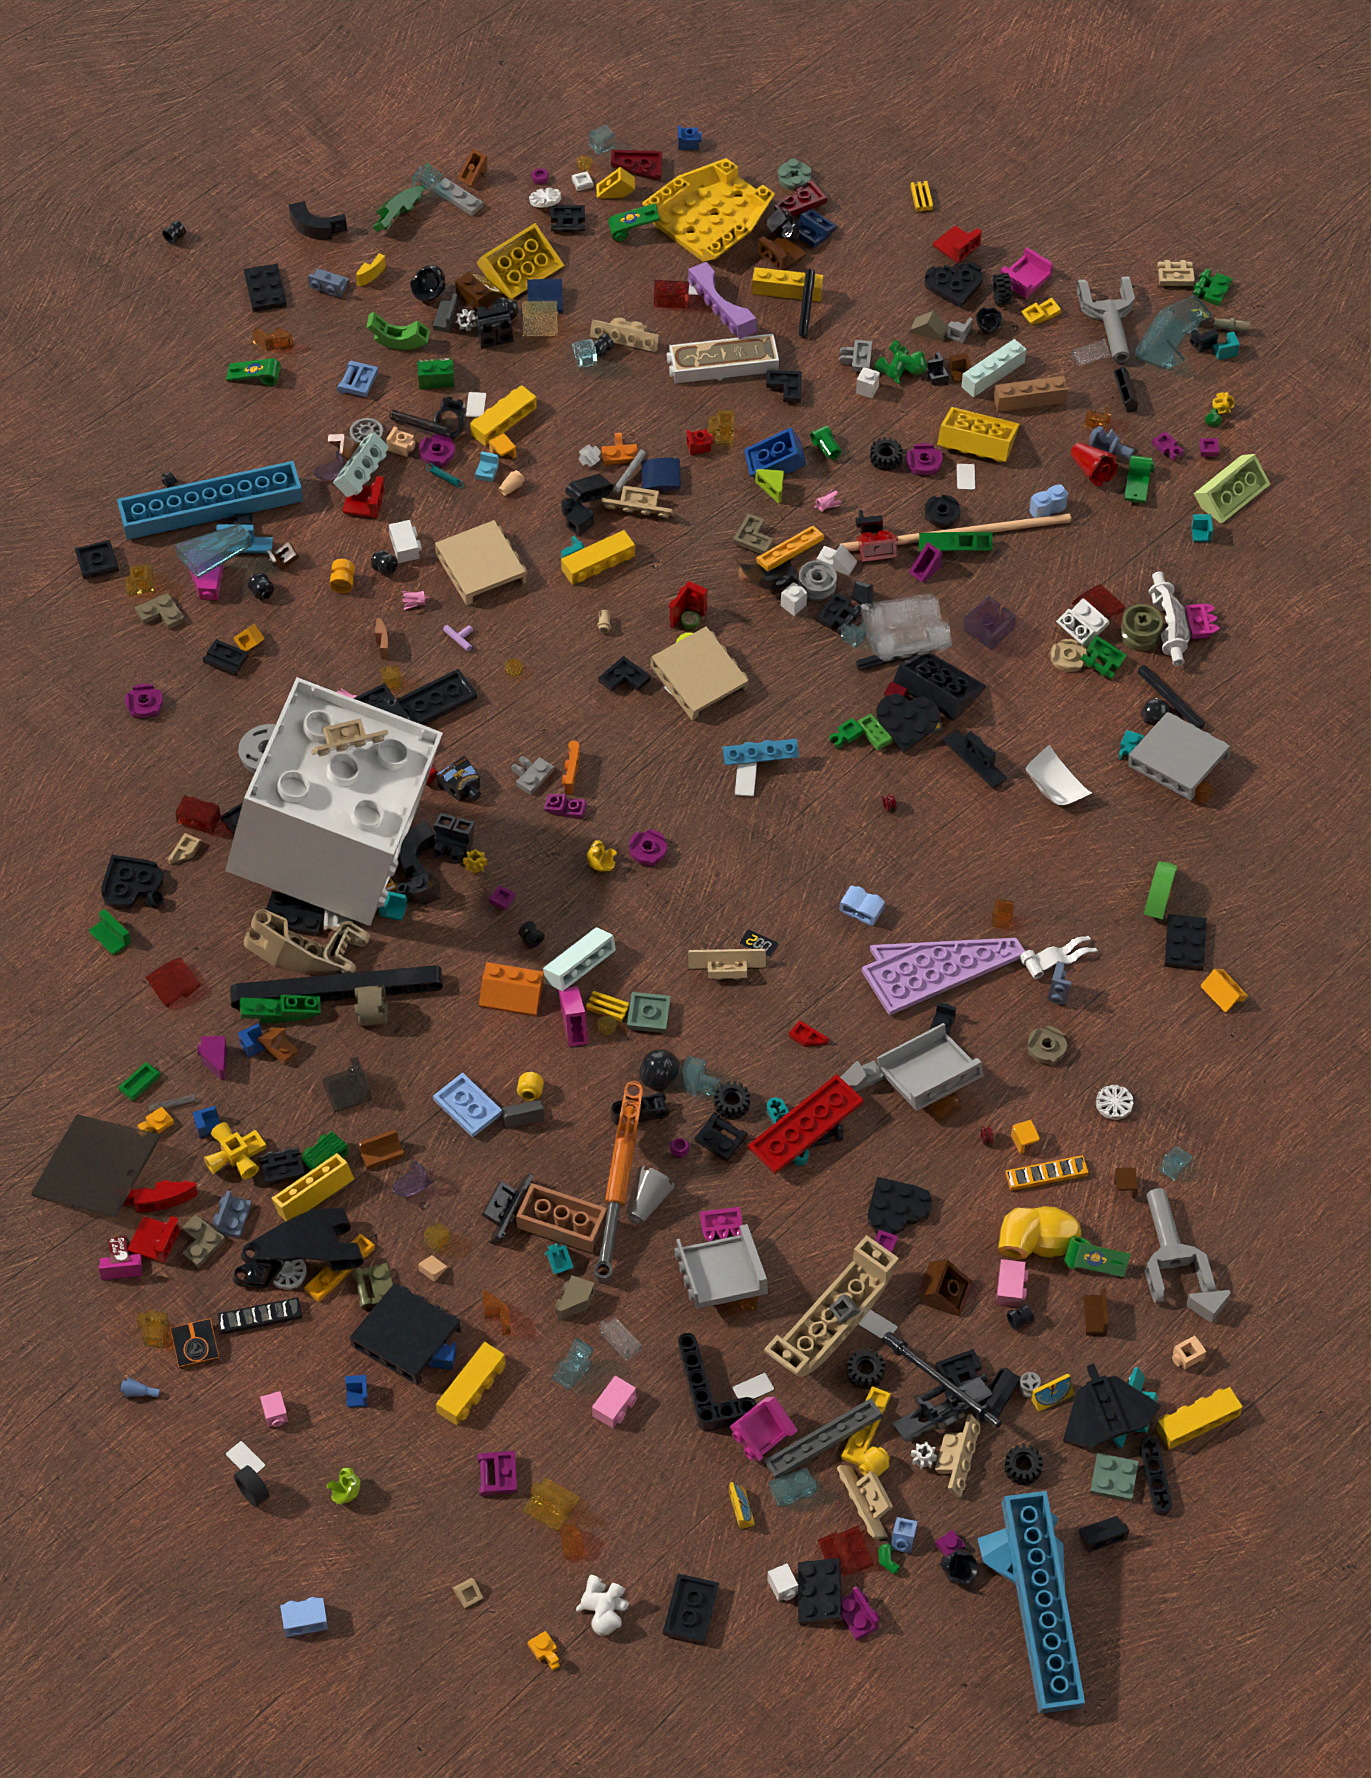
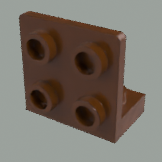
M782 235L774 241L768 240L765 236L759 239L758 254L778 270L785 271L806 256V252Z

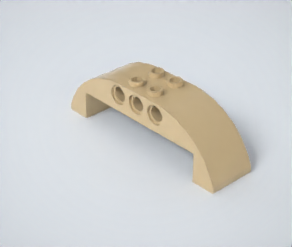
M866 1235L855 1247L853 1261L788 1334L783 1339L776 1335L766 1346L764 1352L798 1377H803L813 1372L830 1357L870 1311L892 1277L899 1258ZM845 1294L852 1298L861 1312L840 1323L829 1307Z

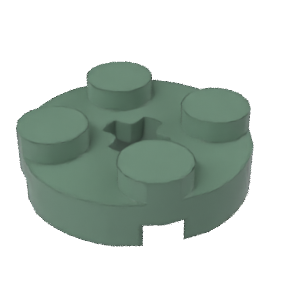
M790 159L781 165L778 170L779 184L788 190H794V188L799 187L803 188L811 179V168L796 159Z

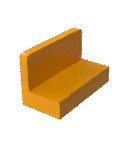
M1214 969L1201 984V988L1224 1012H1228L1237 1001L1244 1002L1248 997L1242 988L1223 969Z

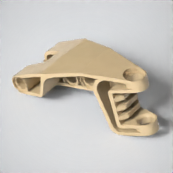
M259 909L255 912L251 921V928L246 933L244 946L273 966L306 975L323 976L355 973L356 965L343 957L348 943L366 947L370 935L352 922L344 921L340 924L329 943L323 945L288 930L287 919L270 911ZM341 937L334 956L331 957L330 953L337 938Z

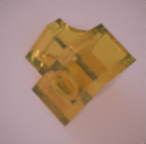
M717 410L715 416L708 417V434L712 433L713 436H716V444L734 445L735 411Z
M142 564L130 567V576L125 577L126 593L128 596L154 591L152 565Z
M148 1309L146 1314L138 1312L136 1321L138 1329L143 1331V1344L164 1349L170 1330L168 1314Z

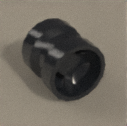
M175 220L171 223L170 227H166L162 231V234L167 242L174 244L179 237H183L186 234V229L182 223Z
M605 333L598 340L590 344L592 352L599 358L615 346L612 338Z
M533 921L526 922L518 931L520 937L526 939V943L530 948L537 947L545 938L544 933L541 930H537V926Z
M1027 1304L1019 1306V1309L1006 1313L1008 1322L1015 1331L1022 1328L1024 1324L1029 1325L1034 1322L1033 1313Z

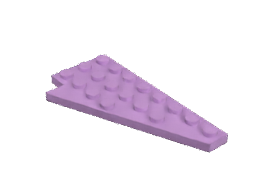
M1017 938L870 946V951L876 961L863 966L861 971L890 1016L1020 959V955L1025 950Z

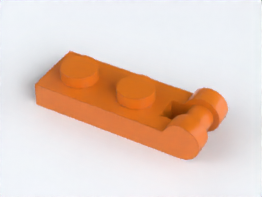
M571 741L568 744L569 760L565 762V771L567 773L562 777V786H565V794L570 795L573 794L580 758V747L577 741Z

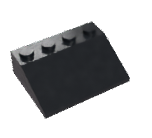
M924 650L900 664L893 680L894 683L906 688L908 693L914 698L925 696L937 705L939 712L952 720L962 715L986 688V685L928 650Z

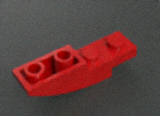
M169 1180L156 1182L155 1189L148 1187L141 1189L124 1187L114 1191L116 1206H134L136 1213L168 1209L187 1202L198 1195L196 1182L188 1180L182 1182H172Z

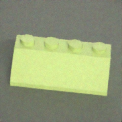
M1255 454L1241 455L1197 490L1194 495L1205 512L1211 514L1218 522L1223 523L1267 488L1270 482Z

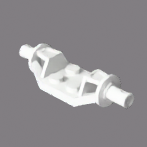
M1155 572L1152 575L1154 585L1149 589V595L1153 600V605L1159 611H1166L1165 620L1169 625L1161 633L1162 651L1164 654L1172 657L1174 666H1181L1185 662L1182 653L1186 651L1187 643L1191 638L1185 609L1172 595L1174 593L1173 584L1165 582L1163 572Z

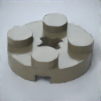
M1045 1026L1039 1030L1038 1028L1035 1029L1028 1038L1029 1056L1040 1063L1055 1065L1057 1061L1064 1057L1067 1050L1064 1034L1059 1029L1051 1026ZM1047 1042H1050L1051 1047L1046 1048L1044 1047L1043 1043L1047 1044Z

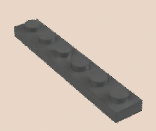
M870 1398L764 1460L765 1465L775 1480L881 1419L882 1413Z

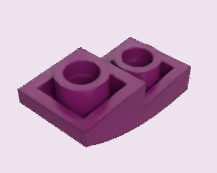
M548 794L544 811L562 817L583 819L587 802L586 799H567L566 794Z

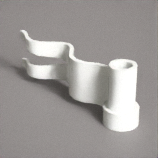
M1089 936L1077 937L1062 948L1049 947L1036 955L1033 950H1027L1019 958L1023 965L1027 966L1033 979H1039L1044 975L1043 971L1057 964V961L1071 964L1080 956L1086 953H1095L1098 950L1085 947L1067 956L1076 945L1091 940Z

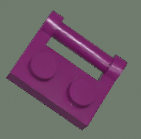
M515 1451L478 1454L477 1459L478 1463H480L481 1478L479 1495L487 1497L493 1494L517 1493ZM489 1462H494L495 1485H489Z

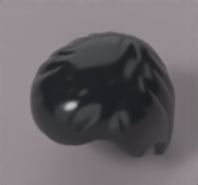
M427 265L421 268L410 281L413 295L416 299L423 302L439 297L446 287L445 274L436 265Z
M668 1050L650 1051L642 1061L639 1078L647 1087L664 1090L672 1080H675L679 1071V1061Z

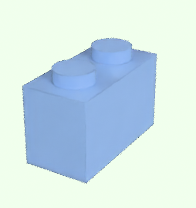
M310 1597L306 1601H289L284 1605H280L285 1637L328 1630L323 1598Z

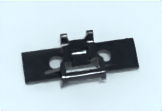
M980 1377L958 1387L979 1404L993 1397V1394ZM939 1385L920 1396H914L919 1409L895 1421L893 1426L907 1443L932 1429L935 1431L945 1428L965 1417L966 1411L972 1408L964 1402L958 1403L957 1400L959 1398L942 1385ZM944 1393L946 1397L945 1402L934 1407L929 1400ZM925 1417L930 1418L927 1422H920Z

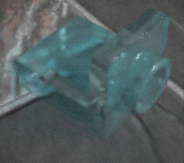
M1176 1146L1165 1155L1159 1171L1176 1180L1180 1171L1191 1162L1193 1156Z

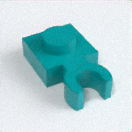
M1126 730L1120 743L1121 750L1119 751L1118 759L1121 760L1123 755L1129 757V754L1141 742L1144 735Z

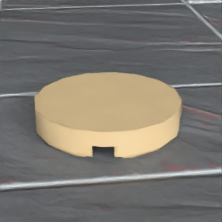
M1063 639L1053 645L1050 654L1051 662L1061 671L1075 672L1085 666L1086 663L1080 659L1083 654L1087 655L1086 648L1078 641Z

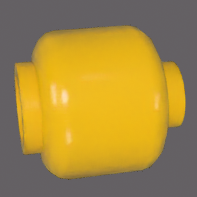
M535 1072L523 1073L518 1081V1095L525 1101L539 1099L544 1086L543 1078Z
M870 1447L859 1457V1470L864 1476L873 1471L879 1477L889 1468L890 1457L883 1448Z

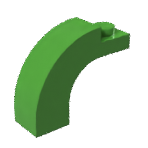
M375 312L368 316L366 328L375 334L374 341L392 349L411 350L428 343L430 329L420 321H416L408 326H394L387 323Z
M1158 861L1144 915L1163 919L1171 887L1176 876L1177 865Z

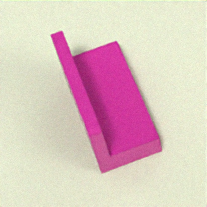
M141 1254L129 1255V1261L111 1264L110 1257L100 1258L99 1272L101 1280L142 1276Z

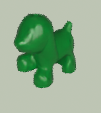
M894 340L889 347V350L894 354L891 364L883 356L875 364V370L886 374L897 384H900V377L904 370L909 371L913 375H921L927 369L925 354L922 351H917L909 356V350L905 346L901 347V343L898 340Z

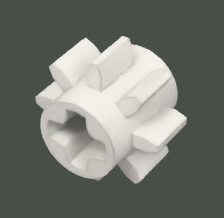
M463 309L462 313L456 314L458 320L455 323L460 325L459 329L466 327V330L470 331L471 326H477L475 323L477 317L473 314V310L468 312L467 309Z
M589 444L579 451L581 454L579 461L583 466L588 464L591 467L600 460L598 456L601 452L597 446L591 447Z
M927 1442L922 1445L917 1443L916 1450H911V1456L915 1457L912 1464H917L921 1470L927 1466L932 1468V1461L937 1460V1455L934 1454L935 1447L931 1448Z

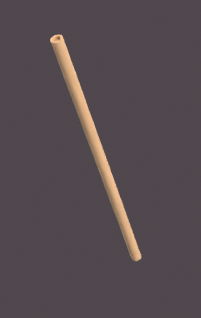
M1070 514L932 532L994 533L1070 523L1071 516ZM919 533L896 536L898 538L896 545L919 542ZM858 541L841 543L848 551L859 550Z

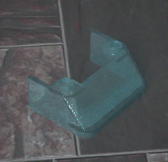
M1196 295L1163 308L1153 320L1135 349L1134 354L1139 359L1163 369H1170L1174 365L1184 362L1185 358L1176 349L1185 334H1191L1192 330H1197L1199 322L1212 317L1213 314Z

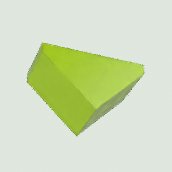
M756 470L755 482L779 504L782 499L784 471Z

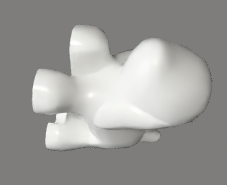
M590 1575L587 1580L586 1591L576 1610L577 1612L582 1610L595 1611L591 1623L592 1629L600 1636H607L621 1627V1618L614 1610L625 1611L629 1602L620 1598L625 1591L624 1587L612 1583L607 1593H601L605 1590L606 1584L601 1583L602 1580L599 1577Z

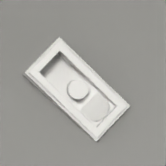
M757 762L738 764L735 796L754 797Z

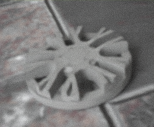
M372 418L359 419L350 427L351 439L358 444L373 432H376L381 439L383 436L382 425ZM368 422V425H362V423Z

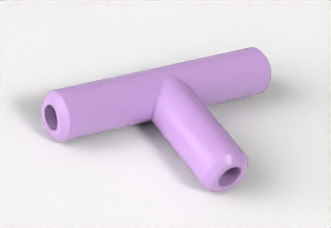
M449 625L444 626L443 631L466 651L472 649V645L464 639L473 631L471 626L468 625L459 633L455 632Z

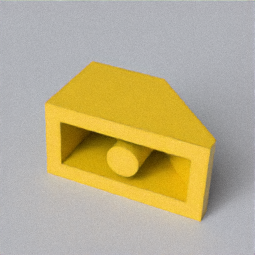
M619 167L596 185L597 198H624L635 190V177Z

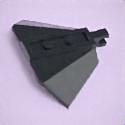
M1090 1364L1087 1366V1372L1091 1381L1086 1382V1385L1076 1392L1063 1442L1092 1447L1147 1427L1161 1405L1117 1376L1106 1377L1104 1375L1100 1377L1095 1364Z

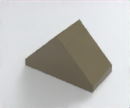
M934 311L915 318L910 333L943 342L948 326Z

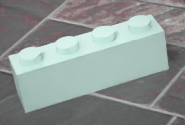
M1013 339L964 372L962 388L974 398L1024 364L1026 348Z
M597 927L543 968L546 984L564 991L616 951L613 935Z

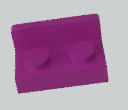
M854 1587L851 1594L842 1598V1620L855 1641L878 1629L879 1615L874 1608H870L868 1598L863 1591L860 1592L857 1587Z

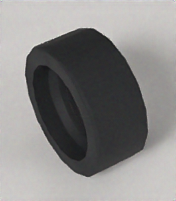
M245 1466L233 1475L239 1490L254 1507L259 1506L270 1498L269 1491L264 1482L250 1466Z

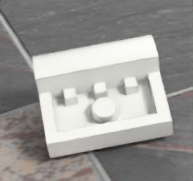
M1084 598L1072 610L1068 609L1056 621L1058 625L1084 647L1089 646L1094 637L1098 636L1110 624L1109 620Z

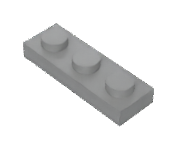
M447 178L442 179L434 186L435 193L470 216H473L483 207L481 200Z

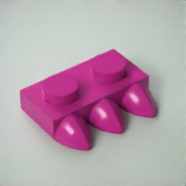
M1209 604L1185 606L1192 639L1208 638L1210 634L1219 630V626L1210 624L1217 619L1216 616L1208 614L1215 609L1214 606Z
M740 1207L700 1212L702 1232L708 1242L713 1240L715 1230L721 1239L727 1238L729 1229L733 1236L740 1235V1226L742 1225Z

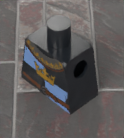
M465 755L437 774V785L458 801L463 800L467 796L475 801L481 796V792L478 790L480 788V777Z

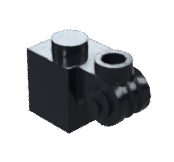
M779 208L765 220L771 232L776 236L780 237L782 235L790 242H795L799 238L801 228L793 221L794 216L788 210L784 211Z
M566 498L562 501L561 510L562 514L566 516V527L580 537L594 525V513L590 508H586L582 504L578 505L571 498Z
M428 872L411 878V882L406 884L400 883L397 886V892L406 895L407 904L413 901V897H416L424 905L441 899L440 882Z

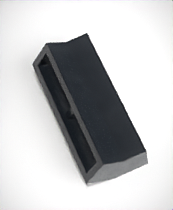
M1121 366L1113 372L1126 412L1137 411L1138 401L1129 372L1125 367ZM1121 380H1125L1126 384L1122 385ZM1126 394H1129L1130 399L1127 400Z
M1000 1368L988 1387L993 1397L980 1405H990L992 1407L991 1414L999 1418L1019 1385L1021 1377L1014 1374L1009 1368Z

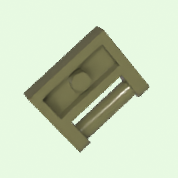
M387 1263L364 1269L357 1268L351 1272L352 1278L356 1281L360 1296L359 1304L363 1310L374 1308L393 1285ZM369 1277L374 1294L372 1299L368 1298L363 1278Z

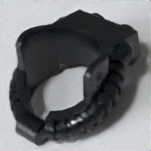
M447 396L443 398L440 409L435 413L433 421L439 424L446 411L454 412L458 416L459 425L448 436L453 439L464 431L467 409L465 408L466 403L463 400L457 399L456 401L453 400V397Z

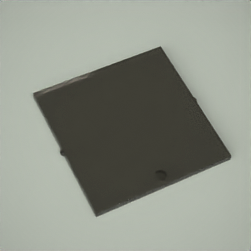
M77 1114L31 1195L65 1204L72 1208L76 1207L116 1218L161 1136L156 1133L123 1126L119 1123L115 1124Z

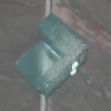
M603 125L589 132V145L599 155L615 146V134L607 125Z
M865 622L860 627L853 623L850 626L842 625L841 639L855 648L867 636V623Z

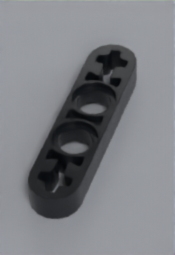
M1146 1437L1141 1441L1140 1455L1153 1511L1158 1515L1164 1516L1171 1510L1172 1499L1158 1441L1153 1437ZM1146 1444H1150V1446L1153 1447L1152 1456L1150 1457L1149 1449L1146 1448ZM1155 1462L1159 1465V1469L1152 1471L1149 1469L1148 1464ZM1159 1481L1164 1485V1488L1156 1490L1153 1488L1152 1483ZM1159 1496H1162L1163 1504H1166L1165 1508L1159 1505Z

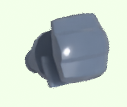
M1098 426L1091 432L1090 446L1113 455H1121L1130 460L1134 449L1120 444V438L1117 437L1112 429L1107 434L1103 427Z

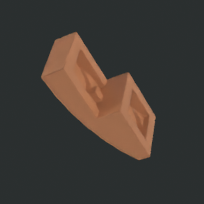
M377 618L375 627L376 644H381V659H389L387 631L381 618Z

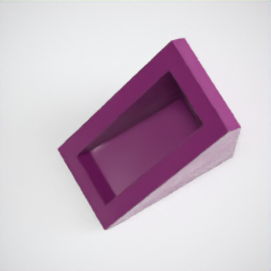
M927 542L909 573L920 582H925L941 569L942 552Z

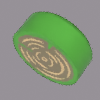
M686 611L681 615V625L684 628L694 629L698 626L699 615L696 612Z

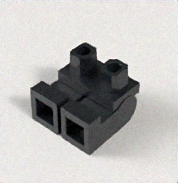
M498 303L493 306V310L489 311L484 306L477 308V338L481 349L496 346V339L498 345L514 342L512 322L507 307H504L502 303ZM505 334L509 335V337L505 339L501 338V336ZM486 338L492 339L490 342H484Z
M439 813L434 823L436 835L434 837L433 856L441 859L444 854L449 855L452 862L460 863L463 858L467 857V852L471 850L475 822L459 817L456 821L455 816ZM443 820L450 821V825L444 824ZM461 825H467L469 827L468 830H464Z

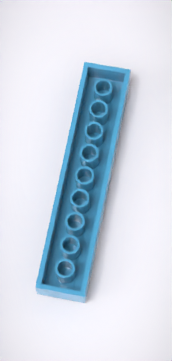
M294 461L119 498L117 502L125 536L129 540L234 517V514L252 513L302 502L303 496Z
M1047 1491L1005 1496L1001 1504L1038 1713L1082 1708L1085 1700Z

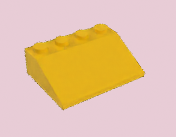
M536 223L484 254L477 261V265L486 278L509 299H513L527 290V279H545L565 266Z
M951 407L941 424L937 445L945 449H957L961 453H973L981 458H993L997 462H1006L1020 423Z

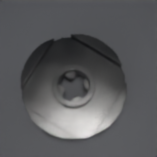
M933 496L925 504V519L942 529H948L950 525L955 524L960 518L959 503L952 496ZM939 510H946V512L944 513L939 512Z

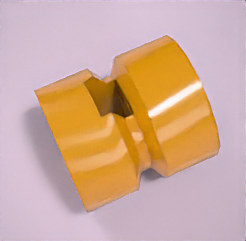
M347 559L333 561L329 581L331 590L337 593H348L352 590L353 576L355 574L353 562Z

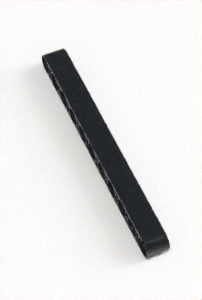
M432 965L237 983L230 986V1003L232 1008L240 1009L241 998L280 999L281 995L320 996V1002L355 999V988L384 985L386 996L438 991L443 988L442 969L439 966Z

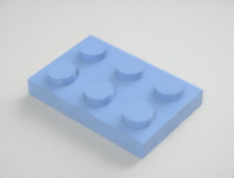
M463 1072L433 1095V1100L471 1137L476 1136L502 1115V1109Z

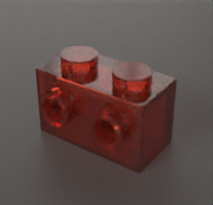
M655 280L654 307L688 308L689 281Z
M184 795L175 815L178 824L212 834L221 813L220 807L213 802H205L197 797Z

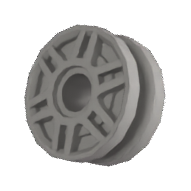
M814 560L802 566L799 572L798 586H802L806 590L808 599L822 601L832 596L836 590L837 573L829 563Z

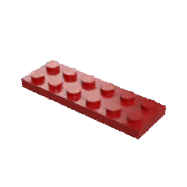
M836 1074L748 1145V1149L775 1175L864 1104V1099Z

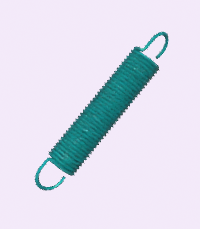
M434 465L430 468V473L454 486L459 485L461 480Z

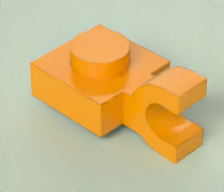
M160 1107L146 1116V1121L137 1125L139 1128L138 1134L142 1139L153 1131L159 1134L172 1126L174 1120L163 1107Z
M546 1631L527 1642L528 1647L539 1662L545 1659L552 1671L560 1667L558 1663L559 1658L555 1654L557 1647Z

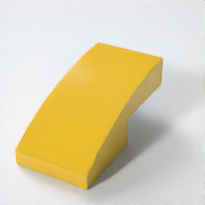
M378 254L371 265L364 262L356 273L357 286L361 287L371 282L386 268L385 255Z
M1050 298L1040 305L1034 303L1021 312L1032 325L1047 321L1061 314V309Z

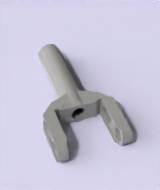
M1121 277L1120 294L1122 299L1096 301L1094 303L1092 302L1088 282L1085 279L1077 280V294L1082 313L1104 322L1114 362L1123 363L1130 358L1121 318L1125 317L1133 309L1135 296L1130 277Z
M1162 1188L1151 1190L1146 1194L1161 1246L1150 1258L1145 1270L1153 1302L1160 1303L1164 1301L1165 1288L1159 1269L1190 1265V1263H1194L1201 1291H1215V1283L1207 1254L1193 1246L1180 1243L1166 1190Z

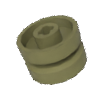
M1137 604L1129 607L1123 615L1120 631L1121 640L1124 645L1135 651H1148L1157 646L1163 626L1162 615L1157 609L1147 604Z

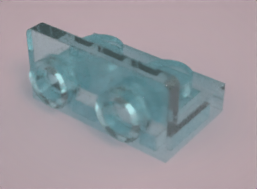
M428 163L424 167L420 165L411 178L413 180L411 187H414L420 181L422 186L433 190L443 174Z
M807 1467L768 1482L778 1507L791 1505L797 1499L809 1498L817 1492V1482L812 1479Z

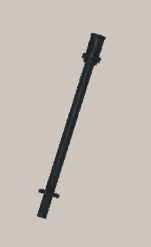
M891 1332L884 1334L882 1342L889 1346L894 1354L905 1356L977 1412L978 1421L983 1422L987 1420L996 1428L1002 1425V1421L991 1414L992 1407L990 1405L981 1406L910 1351L907 1342L899 1340Z

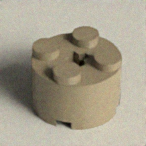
M384 985L355 988V997L358 999V1004H355L354 1008L355 1015L358 1016L359 1026L386 1024L388 1020V1005L385 1002V997L387 996Z

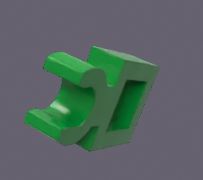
M850 718L837 727L839 733L831 734L829 741L838 740L834 743L835 748L838 749L842 747L845 740L851 743L861 736L864 731L853 718Z

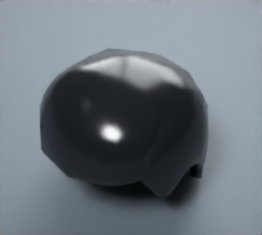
M982 307L977 312L976 322L981 331L995 333L1003 325V316L994 307Z
M1153 698L1145 703L1140 715L1145 723L1151 722L1155 726L1167 712L1171 713V708L1164 700Z

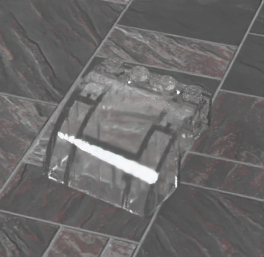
M932 593L860 605L869 644L874 654L882 659V661L893 660L894 656L899 655L901 658L910 657L911 653L917 652L919 655L928 654L929 650L934 649L938 652L946 651L947 647L952 646L949 624L941 619L939 598Z

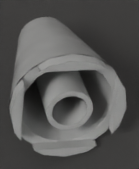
M640 1166L637 1171L626 1214L629 1216L628 1220L635 1224H639V1222L644 1223L675 1187L674 1182L672 1184L668 1182L670 1178L653 1168H649L648 1171L643 1170L645 1166Z

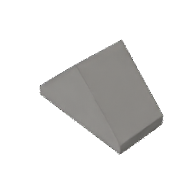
M1230 1290L1189 1294L1187 1307L1212 1323L1227 1305Z

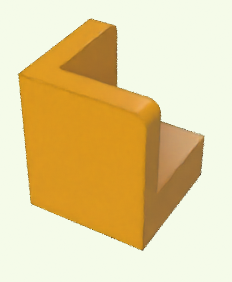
M504 433L489 441L490 453L499 454L500 456L509 454L512 459L516 458V446Z
M254 623L233 639L241 650L248 651L264 640V637Z
M1031 1120L1012 1126L1011 1136L1020 1154L1024 1153L1026 1145L1039 1142V1135Z

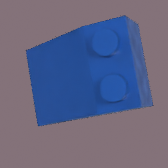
M791 427L744 449L751 477H755L756 470L758 469L784 471V473H790L807 465L801 440Z

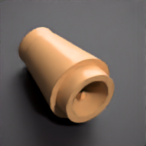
M517 470L510 472L499 487V491L506 496L523 486L525 478Z

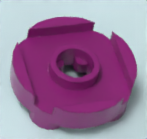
M434 434V437L430 438L427 436L419 445L420 458L429 465L445 467L455 455V446L448 436L445 437L440 434Z
M916 444L907 453V465L914 475H935L942 466V453L939 449H935L932 444ZM926 457L928 461H922V458Z
M151 684L136 685L125 696L126 708L133 718L157 716L163 706L162 693ZM142 699H146V701H148L146 703H140L142 702Z
M651 829L642 833L639 831L629 841L630 857L639 864L654 867L666 856L667 844L664 836L658 831ZM651 845V849H650V850H646V849L644 848V846L647 847V846Z

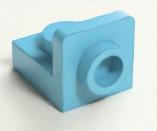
M482 451L475 479L493 482L499 467L498 455Z

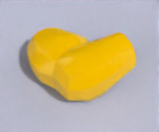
M1056 1207L1014 1208L1004 1217L1000 1229L998 1252L1002 1256L1014 1260L1026 1259L1032 1252L1041 1257L1049 1258L1066 1255L1071 1237H1081L1080 1223L1074 1216Z

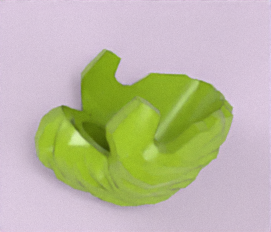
M341 1469L339 1482L332 1480L327 1484V1488L333 1492L331 1496L332 1501L336 1502V1504L351 1502L357 1497L360 1490V1479L353 1469Z

